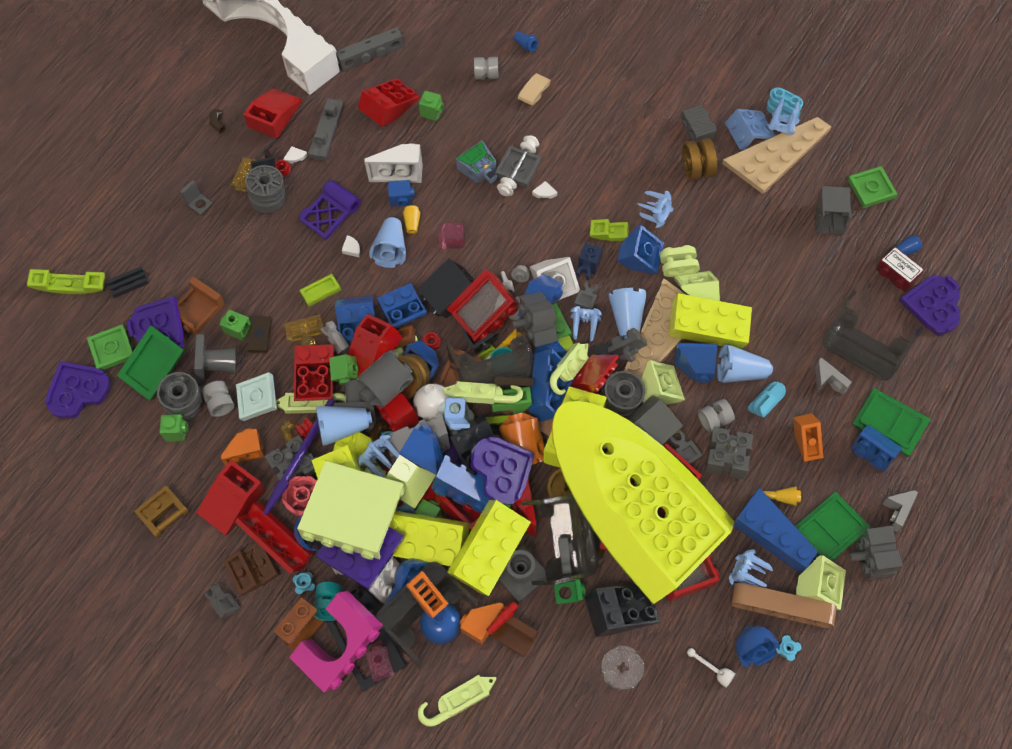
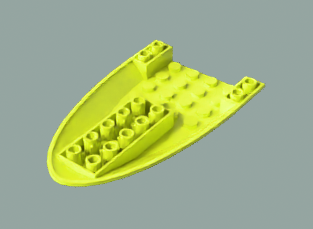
M582 401L564 403L556 410L552 422L553 445L563 477L575 501L613 558L646 597L655 604L675 590L731 533L735 523L734 520L676 457L629 420L609 409ZM603 446L608 449L606 454L602 450ZM630 477L635 480L633 485L630 483ZM659 507L663 508L666 512L664 518L658 516L657 510Z

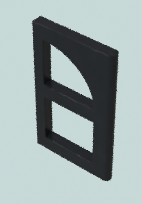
M372 604L364 606L370 613L373 612L374 607ZM380 614L375 617L383 624L379 630L380 634L367 647L381 639L383 644L381 662L375 672L365 680L356 664L352 670L363 692L408 666ZM325 621L343 654L346 650V645L334 625L338 621Z

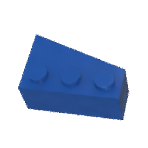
M553 348L535 353L532 374L534 386L532 385L530 390L532 405L528 410L536 418L538 417L540 422L554 418L556 410L562 405L568 387L571 386L573 381L565 382L559 377L557 387L559 390L565 389L566 392L563 395H558L552 390L550 377L562 359Z
M445 455L431 489L439 496L451 497L456 503L461 505L467 504L476 512L482 513L490 500L483 493L484 477L480 474H476V476L466 471V466L462 464L460 467L449 462L451 458Z

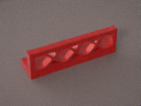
M259 501L252 504L247 514L237 517L235 523L287 572L293 574L307 566L314 552L303 548L296 541L294 533L270 511L267 515H264L266 507ZM245 521H249L254 526L248 525ZM287 560L292 561L295 565L292 566Z

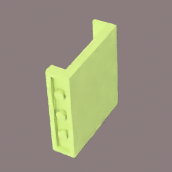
M325 461L297 529L304 540L310 542L317 540L330 548L337 546L342 551L353 554V552L360 553L362 557L373 560V558L380 559L379 551L400 498L403 499L405 494L404 484Z

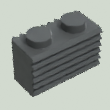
M702 104L682 110L681 121L692 141L694 140L698 144L700 139L710 138L712 141L714 140L717 128L715 123H711L709 112L707 109L704 110Z

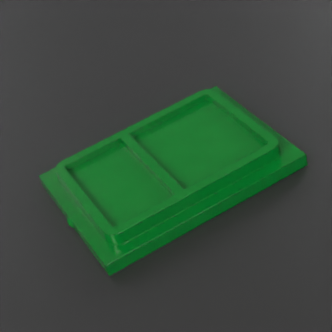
M150 325L117 376L139 392V394L152 401L157 393L160 381L171 373L185 350Z
M874 388L869 397L866 398L865 404L860 412H858L852 425L862 431L867 425H870L902 447L900 452L909 457L931 419Z
M836 491L795 526L818 551L814 559L823 555L831 561L862 536L867 529H870V526Z

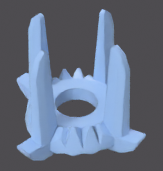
M781 98L775 112H772L773 118L770 124H767V127L770 130L785 132L787 135H792L795 133L793 131L795 125L800 121L797 118L799 103L796 102L791 117L785 114L781 115L784 98Z
M646 191L644 192L645 194L659 199L656 203L647 202L653 206L637 203V205L654 213L653 216L642 212L639 214L642 218L656 223L655 228H660L665 224L664 221L670 212H673L671 195L668 191H665V194Z
M580 306L573 307L570 311L573 312L570 317L573 319V338L577 339L580 320H583V322L586 320L587 323L591 321L590 342H592L595 337L597 321H601V311L596 308L591 310L580 308Z
M383 435L373 443L369 442L367 444L369 447L359 457V466L361 467L362 464H365L377 476L384 477L372 464V461L374 462L377 458L388 469L392 468L389 460L382 454L388 448L397 458L399 457V452L389 442V439L392 437Z
M751 549L743 554H738L733 572L729 574V580L732 585L735 581L757 586L754 584L756 583L766 587L767 584L747 572L752 568L766 574L762 568L754 563L770 571H773L770 564L753 555L756 551Z

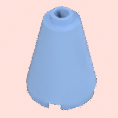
M390 217L384 220L370 247V258H373L379 266L394 268L397 264L402 265L406 259L402 223L397 218Z
M633 288L613 290V294L609 293V301L619 335L625 340L627 339L626 332L632 328H635L640 333L646 291L640 288L639 292L633 291Z
M723 345L719 352L718 358H721V364H717V379L723 383L767 379L773 372V365L768 359L732 345Z
M316 407L323 446L367 429L369 424L372 423L370 411L367 412L366 408Z

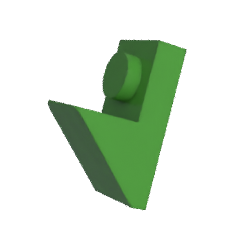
M530 387L521 388L523 390V397L516 403L492 404L493 412L513 410V414L523 413L532 405ZM515 389L502 390L503 395L514 396L517 394Z

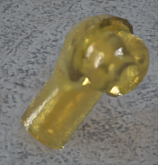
M285 420L279 427L286 443L295 438L289 431L294 426L290 420Z

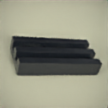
M142 267L107 280L114 298L149 284Z

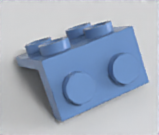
M736 109L725 122L740 150H745L755 138L770 139L775 136L773 130L767 127L768 122L761 111Z

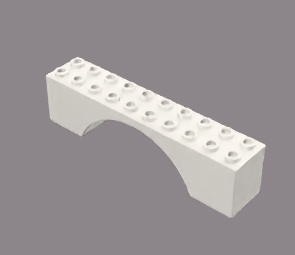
M202 0L203 4L224 22L233 19L252 18L268 22L279 28L287 36L286 46L282 52L287 75L309 95L340 72L335 47L325 42L321 35H317L310 26H306L298 16L295 17L278 0Z

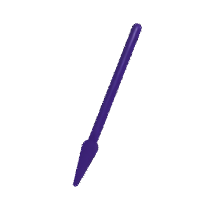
M329 399L325 406H334L335 400ZM318 418L283 477L277 482L264 510V515L269 513L287 489L291 477L320 430Z

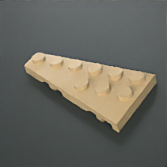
M816 117L796 126L793 130L794 134L787 135L783 132L723 159L722 164L764 194L830 131L831 126L819 117Z
M664 278L640 333L641 337L647 341V346L639 349V353L634 354L635 361H628L624 371L634 373L640 379H642L649 360L662 363L677 347L678 343H681L683 340L668 336L672 300L678 293H685Z

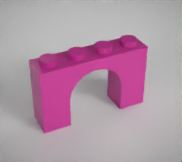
M349 591L337 593L326 608L343 626L346 632L347 647L340 658L329 656L311 638L301 641L289 657L324 693L330 690L335 691L343 683L341 679L345 674H349L354 669V662L367 652V645L379 636V630L383 626Z

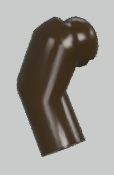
M213 109L210 112L209 123L219 133H223L225 126L219 122V119L222 117V111Z
M378 421L374 424L369 434L372 443L380 438L381 432L384 433L388 430L386 422Z

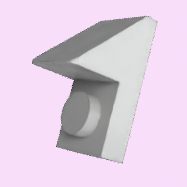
M822 357L819 359L815 367L817 391L819 392L828 383L834 391L840 392L843 395L849 389L852 382Z
M913 490L890 496L883 502L884 506L894 510L889 520L892 522L893 531L898 532L902 528L917 496V491Z

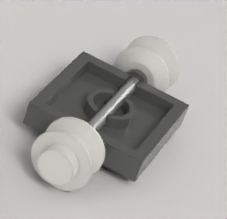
M532 135L525 136L523 138L524 142L520 144L521 149L509 146L495 171V174L501 178V183L497 185L501 195L512 196L513 190L517 188L516 184L528 188L542 162V157L535 155L536 148L540 145L536 137Z

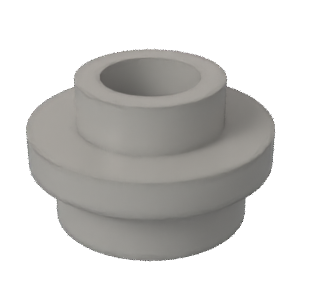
M518 265L512 270L511 276L517 282H526L529 280L530 274L527 267Z

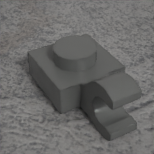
M217 583L209 586L211 590L205 592L207 599L211 600V606L221 619L236 614L239 611L240 607L230 593L224 594Z

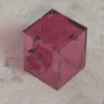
M448 222L441 224V231H438L437 234L438 242L442 243V249L464 248L463 223Z
M376 646L371 648L370 652L365 653L374 682L395 676L386 647Z

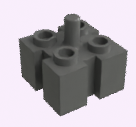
M539 291L519 296L520 304H518V311L522 316L521 319L512 321V327L514 329L520 327L521 331L525 332L528 341H531L535 347L557 342L556 328L554 326V322H556L555 308L546 300L545 295Z
M714 427L710 438V451L707 457L705 472L721 475L722 471L729 472V477L745 479L749 469V454L752 448L753 434L737 432L736 436L729 435L730 430Z
M299 435L285 443L286 449L280 451L277 448L265 455L267 462L279 480L283 477L303 443ZM308 450L291 479L295 476L317 478L312 463L314 458Z
M892 526L867 529L856 543L857 552L850 553L851 561L864 560L861 563V570L866 575L867 581L892 578L896 571L903 567L899 550H896V539Z

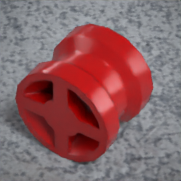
M305 418L302 424L294 426L303 440H305L313 423L309 418Z

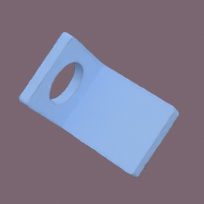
M445 398L444 422L453 430L470 428V424L464 418L465 398ZM455 402L459 403V412L451 413L449 410L450 405Z

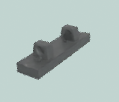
M327 98L308 152L309 158L326 161L345 106L344 101Z

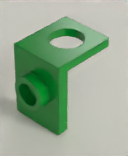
M580 579L554 584L557 605L580 602L583 600L582 596H585L584 583L580 584ZM562 587L570 588L571 596L568 599L560 597L559 591Z

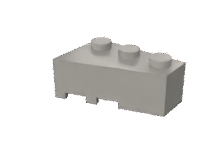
M442 412L436 414L437 418L428 422L423 419L419 421V424H426L432 428V431L437 435L443 453L450 449ZM407 426L388 434L392 437L389 439V442L398 452H400L414 428L409 429ZM389 450L392 463L394 464L398 458Z

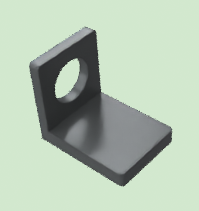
M194 180L180 191L186 205L201 216L213 205L212 201L200 193ZM199 201L206 202L203 208H197L196 204Z

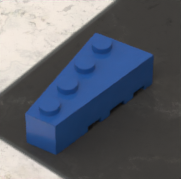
M760 488L734 523L735 528L800 574L808 567L818 553Z

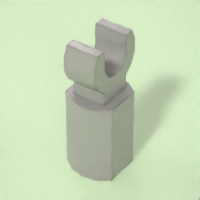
M333 321L327 322L326 326L321 328L322 332L329 337V342L333 344L338 354H342L350 348L341 332L336 330V325Z

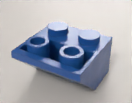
M411 283L377 298L379 309L386 322L394 328L427 314Z
M374 296L336 300L335 310L338 330L346 341H352L357 326L366 314L376 317Z
M870 425L865 427L851 447V450L858 457L866 459L875 469L883 472L886 471L902 449V447Z

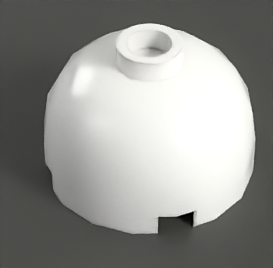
M427 384L418 389L413 399L414 411L418 418L420 416L427 422L437 418L436 414L440 413L438 407L449 396L443 392L445 387L439 384Z

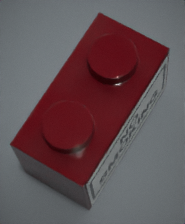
M896 247L880 260L876 268L882 276L888 278L897 288L904 292L919 280L924 272L922 267Z

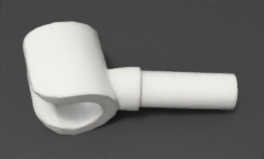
M502 271L503 284L508 290L514 292L515 289L512 281L508 280L505 271Z

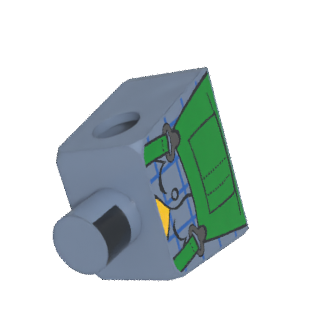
M483 141L456 158L457 169L475 183H480L484 179L489 183L497 180L498 176L495 174L497 169L496 160Z

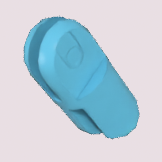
M779 382L770 383L748 406V410L765 418L784 397L786 392L785 386Z

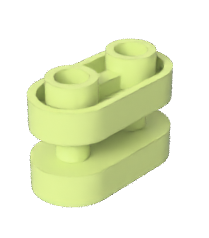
M690 245L678 248L667 247L659 254L660 261L664 264L662 266L663 274L666 277L696 273L700 270L699 262L696 259V249Z

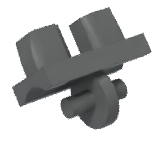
M635 328L626 332L627 339L625 340L621 336L612 338V346L608 347V353L618 355V359L635 361L634 354L639 353V349L647 346V341L641 337L639 331Z

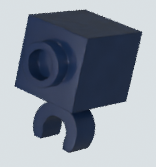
M587 243L584 244L578 260L577 277L582 272L587 273L586 280H589L591 273L596 274L602 259V248Z

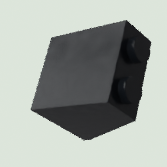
M448 258L417 289L421 292L420 297L427 304H431V310L435 315L448 318L452 313L447 308L475 279L464 266ZM478 291L472 298V301L481 296L485 291Z

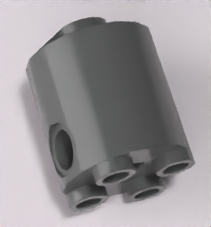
M391 349L385 352L356 378L358 393L369 405L384 408L414 379L410 374L413 372L406 363L401 364L398 360L399 357Z

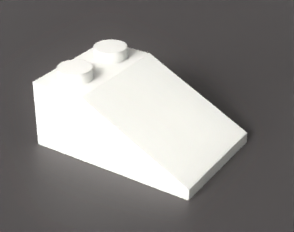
M401 144L365 158L369 182L410 180V183L422 182L423 163L419 144Z

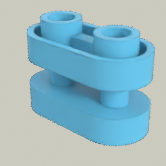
M772 89L766 106L767 111L771 114L775 112L780 99L784 98L781 115L785 114L791 117L796 102H798L799 111L797 118H799L803 100L785 89Z

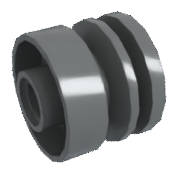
M269 165L257 166L248 172L245 183L249 203L252 208L260 213H273L281 209L286 200L281 172Z
M618 371L610 375L600 395L607 397L606 409L627 419L642 403L645 396V388L641 379L634 373Z
M174 372L165 376L160 381L157 388V397L168 415L181 414L184 420L188 421L195 418L202 411L204 397L196 380L190 374Z

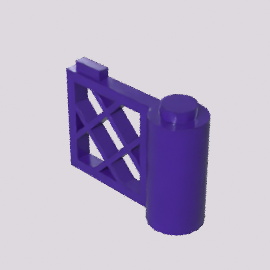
M334 180L327 181L323 185V193L309 208L306 207L299 214V220L327 240L349 214H353L358 210L361 200ZM323 200L328 202V208L319 209V205ZM340 211L343 213L339 218L332 219V212ZM329 212V220L320 221V214ZM316 214L317 221L308 222L306 220L310 215ZM329 224L330 228L325 234L320 231V225Z

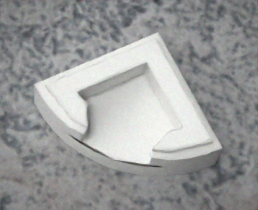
M291 146L283 160L293 164V162L303 161L308 154L306 151Z
M545 181L532 191V195L537 198L552 199L557 196V191Z
M347 235L342 248V254L360 257L361 251L358 242L353 237Z

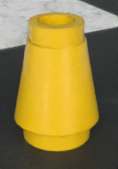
M406 206L403 211L407 233L409 234L418 232L421 212L417 206Z

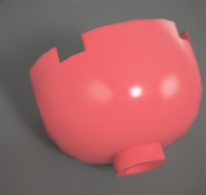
M295 476L290 479L289 485L282 495V501L288 511L295 516H300L304 513L317 480L311 476Z

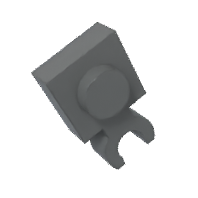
M586 281L583 290L578 292L574 307L580 306V308L592 310L597 298L598 285L595 284L594 288H589L588 281Z
M682 431L678 432L681 440L677 441L673 436L670 437L671 445L678 447L675 451L690 465L702 459V453L692 440L689 442L685 441V434Z
M559 537L561 570L563 574L571 573L570 554L573 553L572 541H568L567 537Z

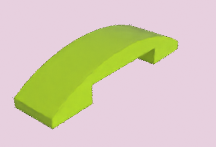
M30 269L27 287L61 294L94 293L103 290L105 273L86 272L85 275L51 274L49 270Z

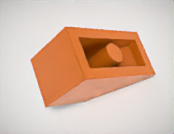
M812 413L793 417L794 435L803 461L807 462L824 458L821 422Z
M249 428L235 435L221 455V460L225 466L231 460L237 464L264 457L261 436L258 430Z
M496 603L471 609L469 614L465 613L460 620L461 632L483 645L489 635L486 629L495 620L501 609H504V604Z

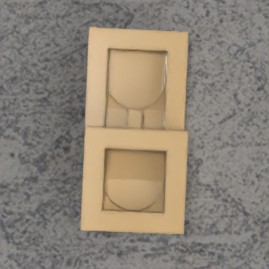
M536 73L521 90L518 99L534 105L541 98V93L549 87L551 80Z

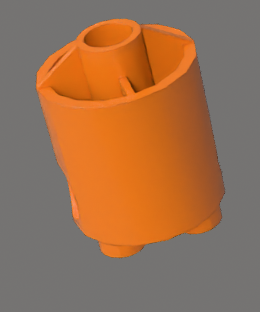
M524 412L510 415L499 426L502 440L534 453L532 464L544 461L545 447L538 417L535 418Z

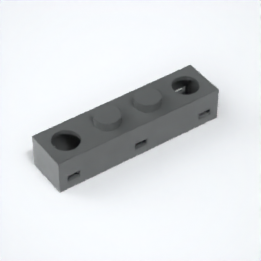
M395 27L339 49L336 52L342 71H346L404 48L403 37L398 28Z

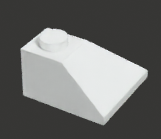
M570 257L545 260L530 266L533 279L544 274L563 283L561 289L563 294L559 300L579 292L580 288Z

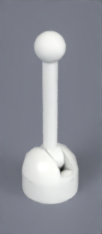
M693 648L687 651L688 656L695 657L716 672L718 682L727 688L736 673L728 668L717 669L696 654Z

